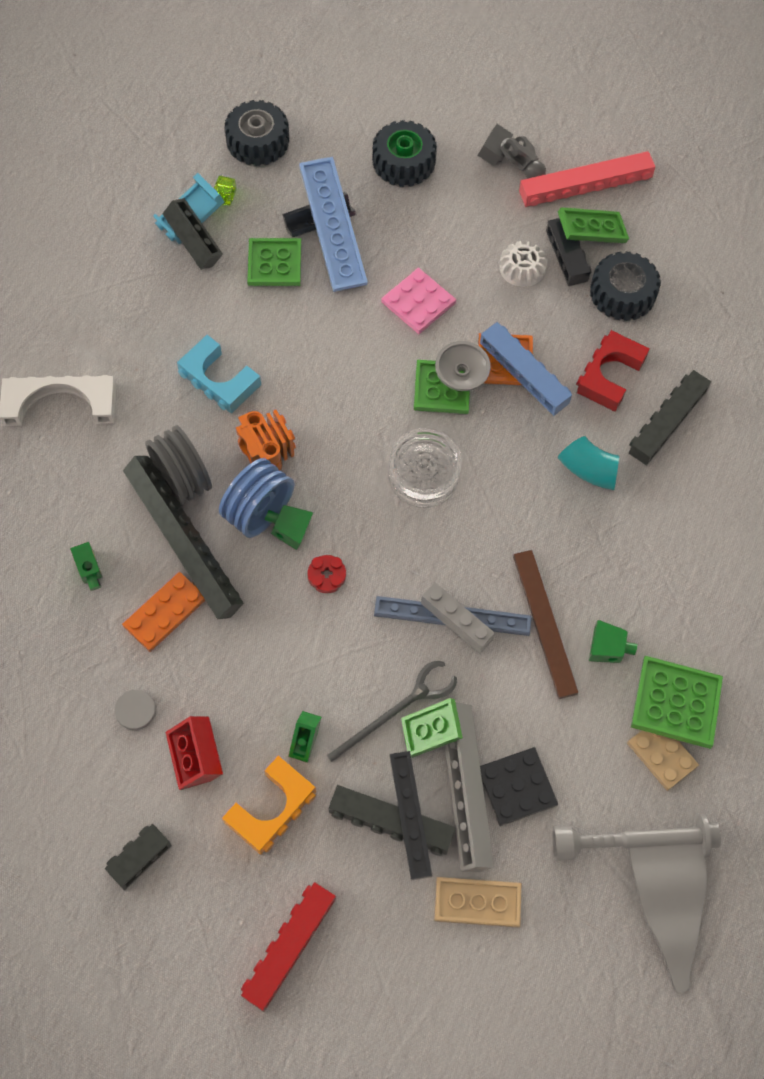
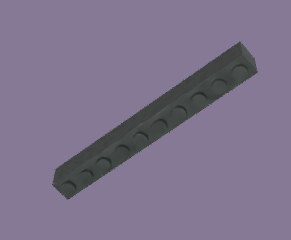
M134 456L123 469L124 474L218 620L231 618L244 604L239 593L234 589L229 578L221 569L219 562L214 558L209 547L201 538L200 533L195 529L190 518L182 509L181 504L173 495L172 490L162 478L161 473L156 469L152 459L149 456Z

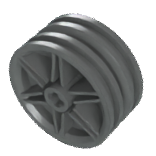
M178 425L172 427V432L170 430L164 431V439L157 435L154 437V442L150 439L145 441L147 452L158 472L161 473L162 478L181 505L185 504V499L188 501L194 499L193 492L201 495L204 493V489L206 491L212 489V483L202 459L188 436Z

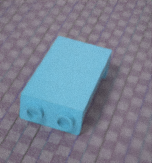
M197 173L193 177L196 183L179 199L185 198L201 223H203L224 203V200ZM154 214L153 217L157 220L155 222L157 227L161 231L165 229L167 231L166 236L172 242L176 240L180 245L182 243L181 240L177 237L163 214L160 217Z

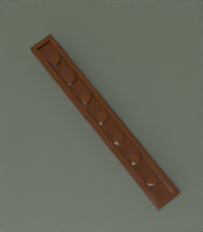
M533 551L516 553L513 555L558 699L578 695L579 692Z

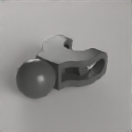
M519 136L515 139L507 138L501 143L502 152L521 171L525 170L527 179L546 175L544 164L538 161L539 158L535 153L534 146L526 137ZM508 143H511L512 148H513L512 151H509V150H508V148H507V144H508Z

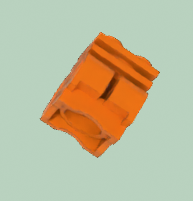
M273 410L274 420L270 412L266 414L267 422L258 411H251L239 416L238 419L241 425L235 427L236 433L239 436L238 445L242 453L248 457L250 464L260 458H266L281 471V455L284 461L288 460L287 451L292 458L295 456L294 449L296 448L293 442L295 440L294 434L291 429L288 430L286 428L284 416L279 415L277 410Z

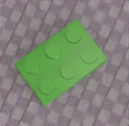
M452 698L401 718L407 751H410L412 758L463 738L456 702Z

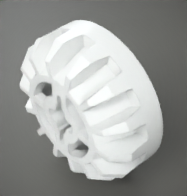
M517 241L516 245L509 244L507 249L502 251L499 263L500 273L508 283L514 286H533L539 283L545 275L547 267L546 254L544 251H540L538 245L532 247L529 241H527L526 245H522L521 241ZM531 253L536 255V262L532 260Z

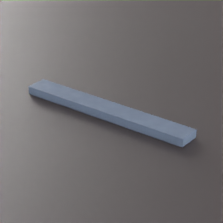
M382 596L376 597L374 616L445 625L421 604V601ZM465 607L493 632L530 635L531 615Z

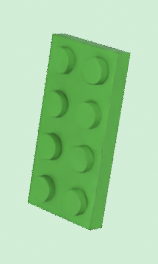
M564 207L558 210L567 240L627 243L629 240L620 212Z

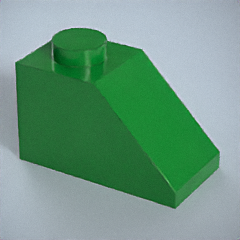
M302 711L296 721L288 757L308 763L318 735L321 716Z

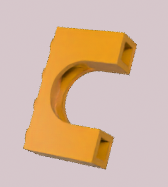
M279 755L264 771L266 777L275 783L287 797L283 812L272 820H258L236 802L222 817L223 822L260 855L264 851L267 853L273 847V840L278 835L281 837L287 831L288 823L292 819L295 821L301 815L302 807L305 804L309 805L316 797V787Z

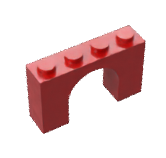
M611 330L608 336L604 335L600 343L602 345L601 348L595 350L592 356L594 360L592 363L588 362L584 370L586 372L585 375H580L576 385L578 386V394L616 412L627 389L607 380L602 375L600 367L607 362L615 361L640 371L650 348Z

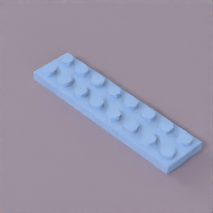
M333 157L299 163L333 292L367 285L366 274Z

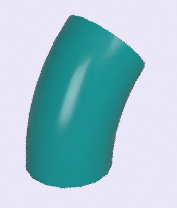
M586 436L573 441L558 455L557 458L577 477L592 485L614 491L620 455L611 454L598 448Z

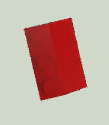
M190 716L165 732L179 790L211 782L223 775L209 716Z

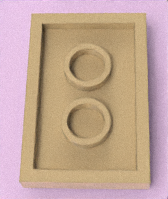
M641 731L627 742L667 791L699 766L678 740Z

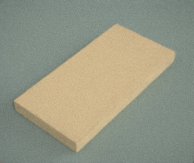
M445 877L436 878L435 922L520 928L521 883Z

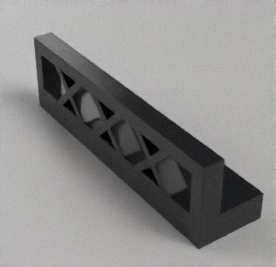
M343 192L349 217L355 216L356 212L350 205L348 194ZM310 205L282 214L285 228L292 238L316 230Z

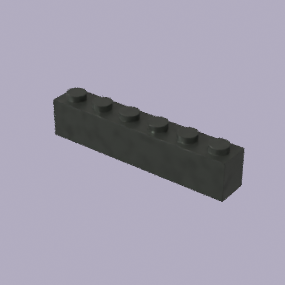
M695 370L689 375L685 374L680 382V387L676 386L670 394L671 398L669 400L666 398L661 404V410L653 413L650 418L651 422L648 425L644 424L639 432L641 433L639 437L635 436L631 440L629 454L647 466L708 391L712 381Z
M337 785L329 805V813H332V817L338 820H343V818L351 820V824L358 827L365 825L377 834L387 833L391 835L390 838L402 842L404 840L398 806ZM422 815L427 848L430 849L432 854L442 856V854L447 855L456 827Z

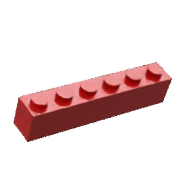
M316 882L312 886L308 885L302 894L304 899L300 905L298 903L295 904L290 912V915H292L288 923L284 922L278 931L280 936L276 942L271 941L265 951L268 953L263 961L260 959L253 969L255 972L251 980L247 979L241 987L243 992L241 994L242 998L263 1012L269 1006L336 901V895Z

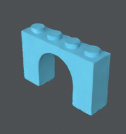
M206 335L177 362L178 373L182 378L190 380L196 389L204 391V394L210 400L214 399L222 410H227L232 414L261 386L260 375L246 366L233 379L227 382L218 383L209 380L205 376V372L222 355L220 344L209 335Z

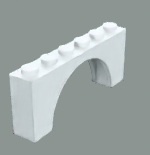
M47 376L45 378L10 377L2 379L0 421L3 426H22L27 410L37 400L55 393H69L79 396L91 406L96 424H114L116 383L113 376Z

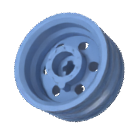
M260 458L245 467L229 485L221 499L219 514L231 525H235V528L247 538L255 537L272 524L264 520L268 510L279 514L283 505L288 504L294 491V480L283 471H279L268 459Z

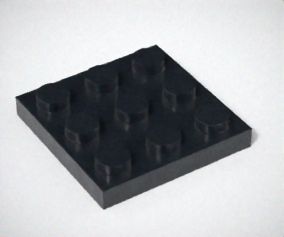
M535 747L480 766L482 782L500 826L558 805Z

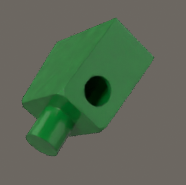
M283 505L279 514L268 510L264 520L275 524L271 532L273 536L297 550L313 512Z
M89 541L70 548L84 584L88 583L90 591L101 588L99 579L103 576Z
M597 620L594 627L589 661L621 663L624 653L635 656L637 644L626 642L628 635L626 630Z

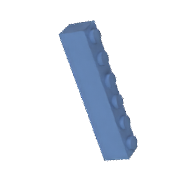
M496 322L481 333L480 344L553 416L570 404L572 397L570 390L563 386L554 374L549 373L544 364L538 362L533 357V354L521 345L517 338L511 336L505 326H501Z

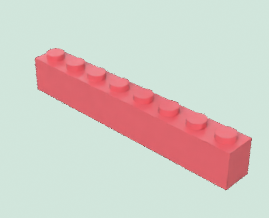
M649 151L524 179L520 182L519 192L525 207L536 206L541 203L569 198L579 194L583 195L592 191H600L605 188L647 180L653 177L656 166Z

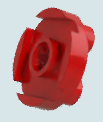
M332 555L315 557L308 567V581L318 592L333 593L345 583L346 568L339 557ZM329 570L332 574L329 575V578H325L322 572Z

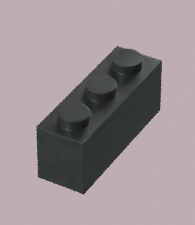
M154 824L145 826L139 832L140 836L134 841H129L123 847L124 851L118 856H113L106 863L107 866L104 869L124 891L172 846L170 841Z

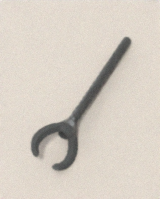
M432 661L426 664L418 674L415 687L408 697L329 753L327 757L331 762L412 702L419 699H437L449 695L456 687L457 677L453 676L447 687L438 691H429L428 687L423 684L426 676L433 668L444 667L445 662Z

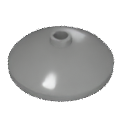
M455 341L447 344L440 350L436 358L435 370L438 378L447 387L457 391H470L480 387L487 380L490 373V360L480 346L468 341Z

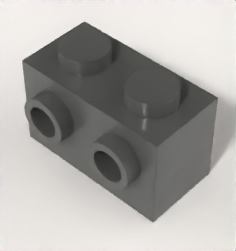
M496 124L477 156L495 166L498 161L501 162L505 157L501 150V143L507 138H512L514 134ZM508 143V144H507V148L509 149L510 146H511V143Z

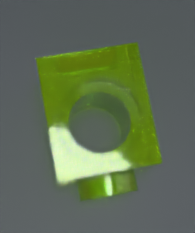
M219 175L214 189L224 200L222 205L231 206L237 190L236 181L233 178Z

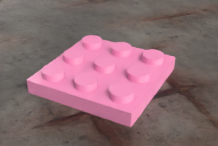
M417 268L382 297L381 302L416 333L420 334L456 303V298L420 268Z

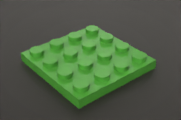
M644 656L631 728L711 749L714 743L723 676Z

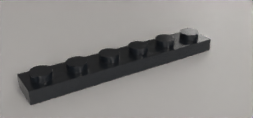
M410 751L389 754L410 878L411 881L432 877V870Z

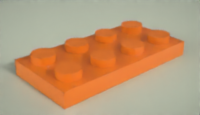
M179 571L122 625L139 643L151 652L206 600L198 588Z

